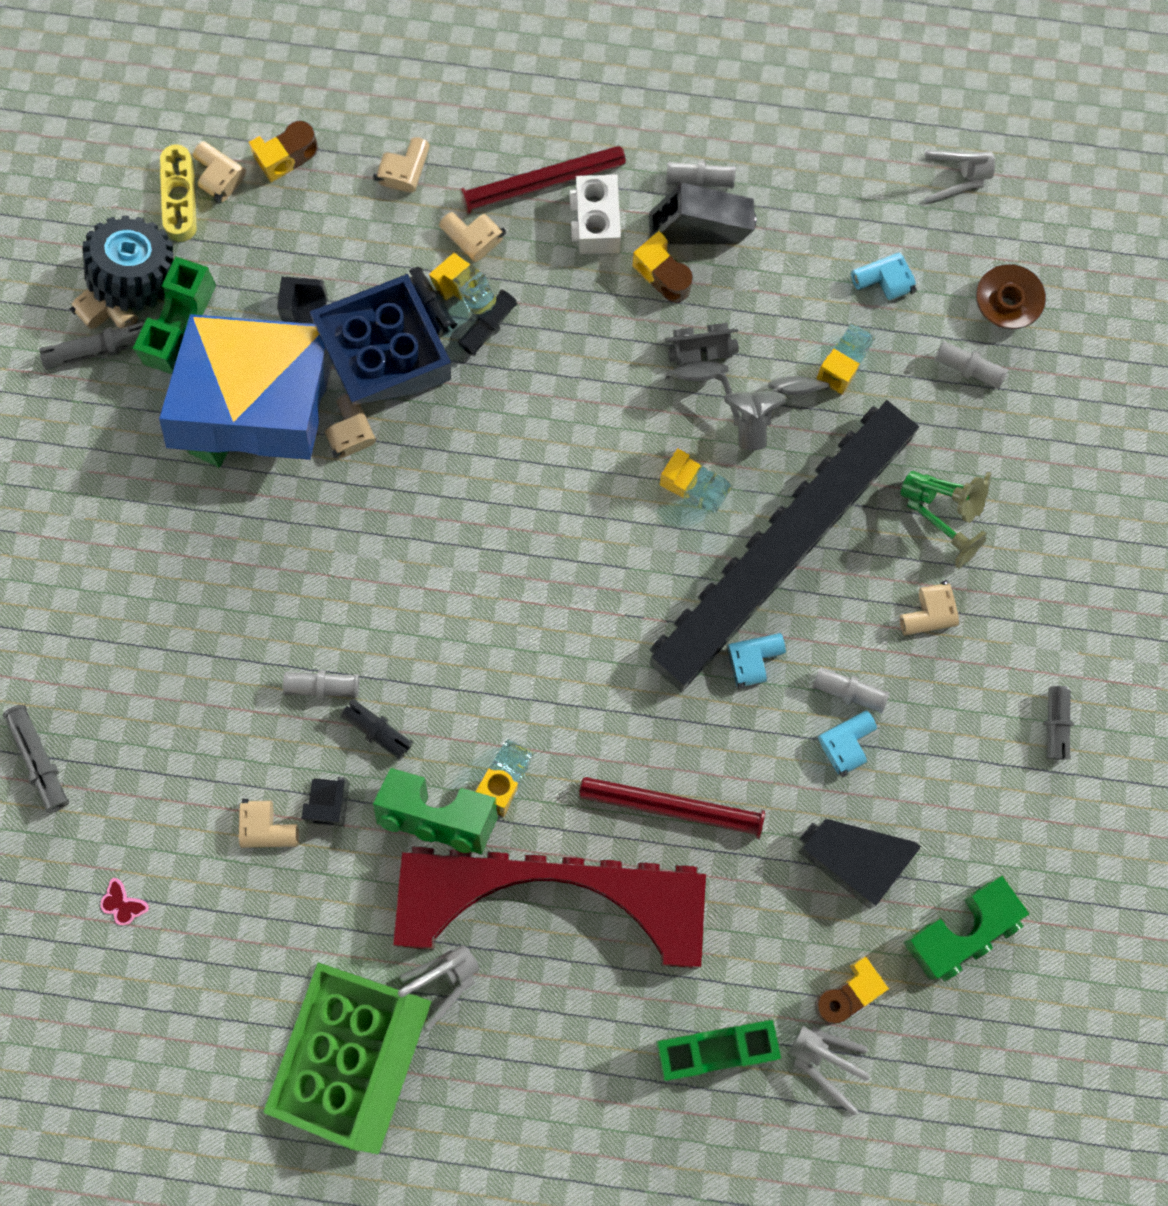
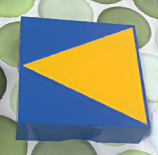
M190 314L159 417L166 448L205 452L240 451L258 456L311 460L319 424V404L326 392L332 366L330 356L315 325Z

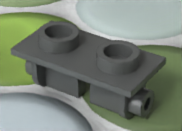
M728 323L707 325L708 332L694 334L693 327L673 330V337L665 338V342L673 341L674 348L668 349L669 362H676L677 365H681L682 363L701 361L700 348L706 347L707 360L731 358L734 353H739L737 339L731 340V333L738 332V328L728 329Z

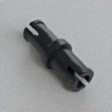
M421 267L409 270V273L412 275L410 277L411 282L437 331V335L444 336L451 331L448 327L450 326L454 330L457 323L443 304L442 294L439 290H434Z
M501 289L484 312L479 311L476 314V321L463 337L457 341L458 345L466 353L474 357L492 334L496 335L500 331L499 325L512 309L518 305L517 300L507 291Z
M355 698L349 702L350 707H345L340 718L345 719L366 735L365 740L371 744L376 742L400 761L405 756L404 753L409 751L414 742L388 724L389 720L383 715L379 718Z

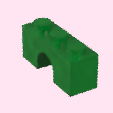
M175 256L162 284L165 292L163 310L157 320L147 317L133 347L143 365L169 374L173 373L190 314L203 315L216 288V283L208 267Z
M390 768L373 802L376 823L391 832L402 831L415 835L425 842L431 843L436 841L443 843L462 853L473 852L480 855L483 854L498 819L495 797L460 788L455 800L448 806L442 808L430 807L426 805L428 791L425 777Z
M1002 875L990 880L963 899L974 918L973 927L965 937L952 933L940 918L932 921L903 941L929 980H936L941 977L944 982L948 981L963 970L960 963L970 956L974 960L981 958L994 948L990 943L1001 934L1006 939L1024 927L1021 920L1030 913Z
M773 1019L655 1041L663 1081L781 1059Z

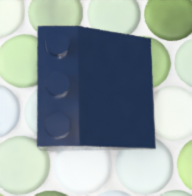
M408 274L309 312L352 405L420 393L451 380V361Z

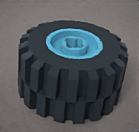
M121 216V219L117 220L111 217L106 219L107 223L105 224L97 223L94 226V231L87 233L86 241L83 242L82 247L84 277L89 292H94V298L99 302L105 300L106 306L112 309L115 306H119L120 311H128V308L142 311L146 305L150 308L156 306L157 299L163 301L165 299V292L162 284L174 260L173 245L171 240H168L167 233L164 230L158 231L157 224L152 221L147 224L145 219L137 217L136 220L129 219V216Z

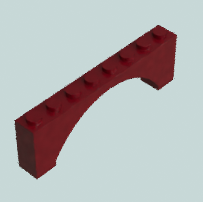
M417 846L412 847L411 853L402 852L393 945L396 947L435 950V940L446 927L463 911L479 900L514 885L531 882H558L588 889L607 898L623 909L651 939L662 956L661 966L696 969L702 967L706 874L698 873V867L676 865L675 871H661L660 864L642 862L637 864V869L622 868V861L600 860V866L584 865L585 859L563 857L562 863H548L547 856L528 854L525 855L524 861L509 860L510 854L503 852H487V858L472 857V852L462 853L455 849H450L449 855H435L434 848Z

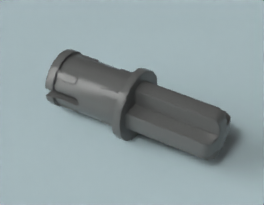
M1051 686L1048 689V720L1044 721V726H1047L1046 759H1071L1070 727L1074 726V722L1070 721L1071 690L1066 686Z

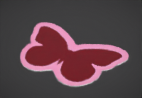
M117 878L110 880L107 894L101 900V910L106 914H114V920L119 925H127L133 921L134 917H138L149 910V906L145 901L127 898L125 887Z

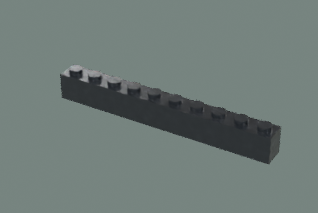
M886 400L879 409L872 406L860 421L863 426L857 433L850 430L837 446L841 450L835 457L832 458L827 455L815 469L818 475L812 482L809 483L804 480L792 494L795 500L786 509L782 505L775 511L768 521L772 524L764 534L757 531L745 545L748 549L741 559H738L736 556L733 557L721 572L725 575L717 585L713 582L708 584L698 596V599L701 601L700 604L693 611L687 608L674 622L677 629L669 637L663 634L650 648L649 651L653 655L649 665L681 693L914 438L920 426L891 402Z

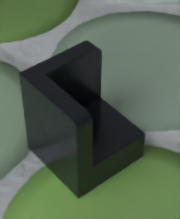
M281 276L277 310L282 322L314 324L309 312L327 305L328 293L324 281L321 279Z
M338 777L337 781L313 779L309 804H303L301 819L310 824L344 827L350 782L342 777Z

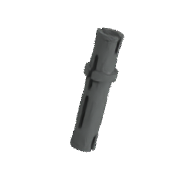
M141 322L114 330L110 327L96 335L41 347L39 352L42 353L40 354L42 364L47 370L109 353L111 356L118 355L121 350L134 347L144 323Z
M17 705L9 708L2 716L8 724L17 748L30 773L27 777L29 783L36 786L46 813H53L65 808L70 802L66 798L57 778L58 768L55 764L50 763L26 706Z

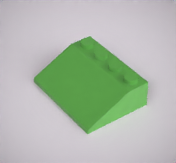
M318 962L263 1113L349 1149L379 1155L432 1001L410 993L404 997H399L398 989Z

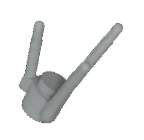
M925 151L927 159L961 161L962 176L964 178L968 177L970 180L925 197V202L930 203L971 188H983L984 180L992 179L994 176L995 158L993 153Z
M461 945L454 951L449 950L441 957L402 974L399 980L406 982L427 973L400 989L398 996L404 997L441 975L451 985L458 982L457 987L423 1026V1030L428 1032L467 988L475 984L472 975L480 970L479 965L465 945Z
M802 1026L789 1050V1054L796 1057L794 1065L806 1071L850 1114L856 1115L857 1109L810 1063L812 1062L818 1066L823 1058L852 1075L867 1081L870 1078L868 1073L827 1051L829 1045L823 1041L861 1053H867L868 1048L853 1041L825 1033L814 1026L811 1030Z

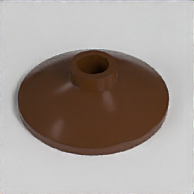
M1004 264L990 269L981 278L976 290V302L982 315L992 324L1004 329H1022L1034 323L1042 314L1046 304V292L1041 280L1032 271L1023 266ZM1002 299H1010L1013 305L1006 304Z

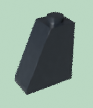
M680 182L649 212V239L659 231L668 240V245L739 244L755 230L757 216L754 213V199Z
M825 819L819 826L814 822L809 825L799 838L804 845L798 852L867 908L871 909L877 906L921 846L907 839Z

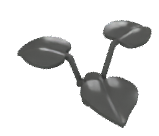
M713 361L687 363L666 373V379L674 377L688 381H704L715 378L721 381L726 393L724 402L730 405L734 417V426H738L739 448L745 450H759L767 447V426L771 425L773 409L786 402L784 393L799 395L822 388L829 389V383L805 376H785L771 380L768 383V387L773 389L772 391L732 393L727 375L725 374L729 371V367Z

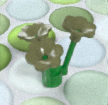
M912 470L902 484L901 496L909 499L907 507L919 512L952 539L951 543L960 550L959 555L955 559V567L960 569L976 555L978 549L985 543L987 533L981 531L977 536L968 539L961 532L956 533L925 508L923 503L930 504L937 492L950 496L953 501L958 502L957 512L962 515V520L970 523L974 520L975 516H980L984 510L992 473L986 472L984 480L977 476L973 478L971 483L961 485L937 479L928 474L923 475Z

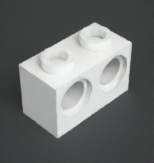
M617 175L576 176V190H570V211H577V221H571L572 242H579V255L620 253L621 232ZM589 197H598L601 200L598 202H590L587 199ZM591 228H600L603 231L601 233L594 234L589 232L588 230Z

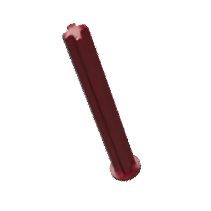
M618 145L469 190H465L462 187L460 188L462 201L467 214L470 215L472 214L471 210L575 180L576 176H589L626 164L625 152Z
M589 777L582 779L579 790V797L582 799L756 835L758 840H760L765 819V810L757 813Z

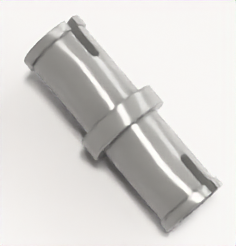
M668 161L666 184H679L682 182L700 187L714 186L734 189L736 166L706 165V161H699L698 164Z
M945 340L941 343L934 358V361L962 372L961 376L967 379L971 376L996 389L1000 388L1008 372L1007 368L981 358L980 353L976 351L969 353L947 343Z
M823 667L819 668L813 685V689H818L844 699L843 703L850 705L853 702L878 711L881 714L884 711L890 694L889 691H883L859 682V677L852 675V678L826 670Z
M318 670L317 674L284 672L283 693L286 696H317V699L325 700V696L358 698L359 674H326V670Z

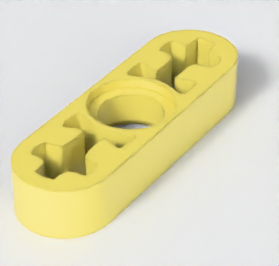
M170 145L160 155L162 224L167 235L172 240L184 242L191 239L197 229L194 162L187 148L182 145ZM175 158L182 159L179 162V172L181 175H176L172 164L175 163ZM182 186L187 189L186 196L180 200H174L169 197L171 190L175 187ZM176 211H181L185 222L182 223L181 229H175L174 227L178 223Z

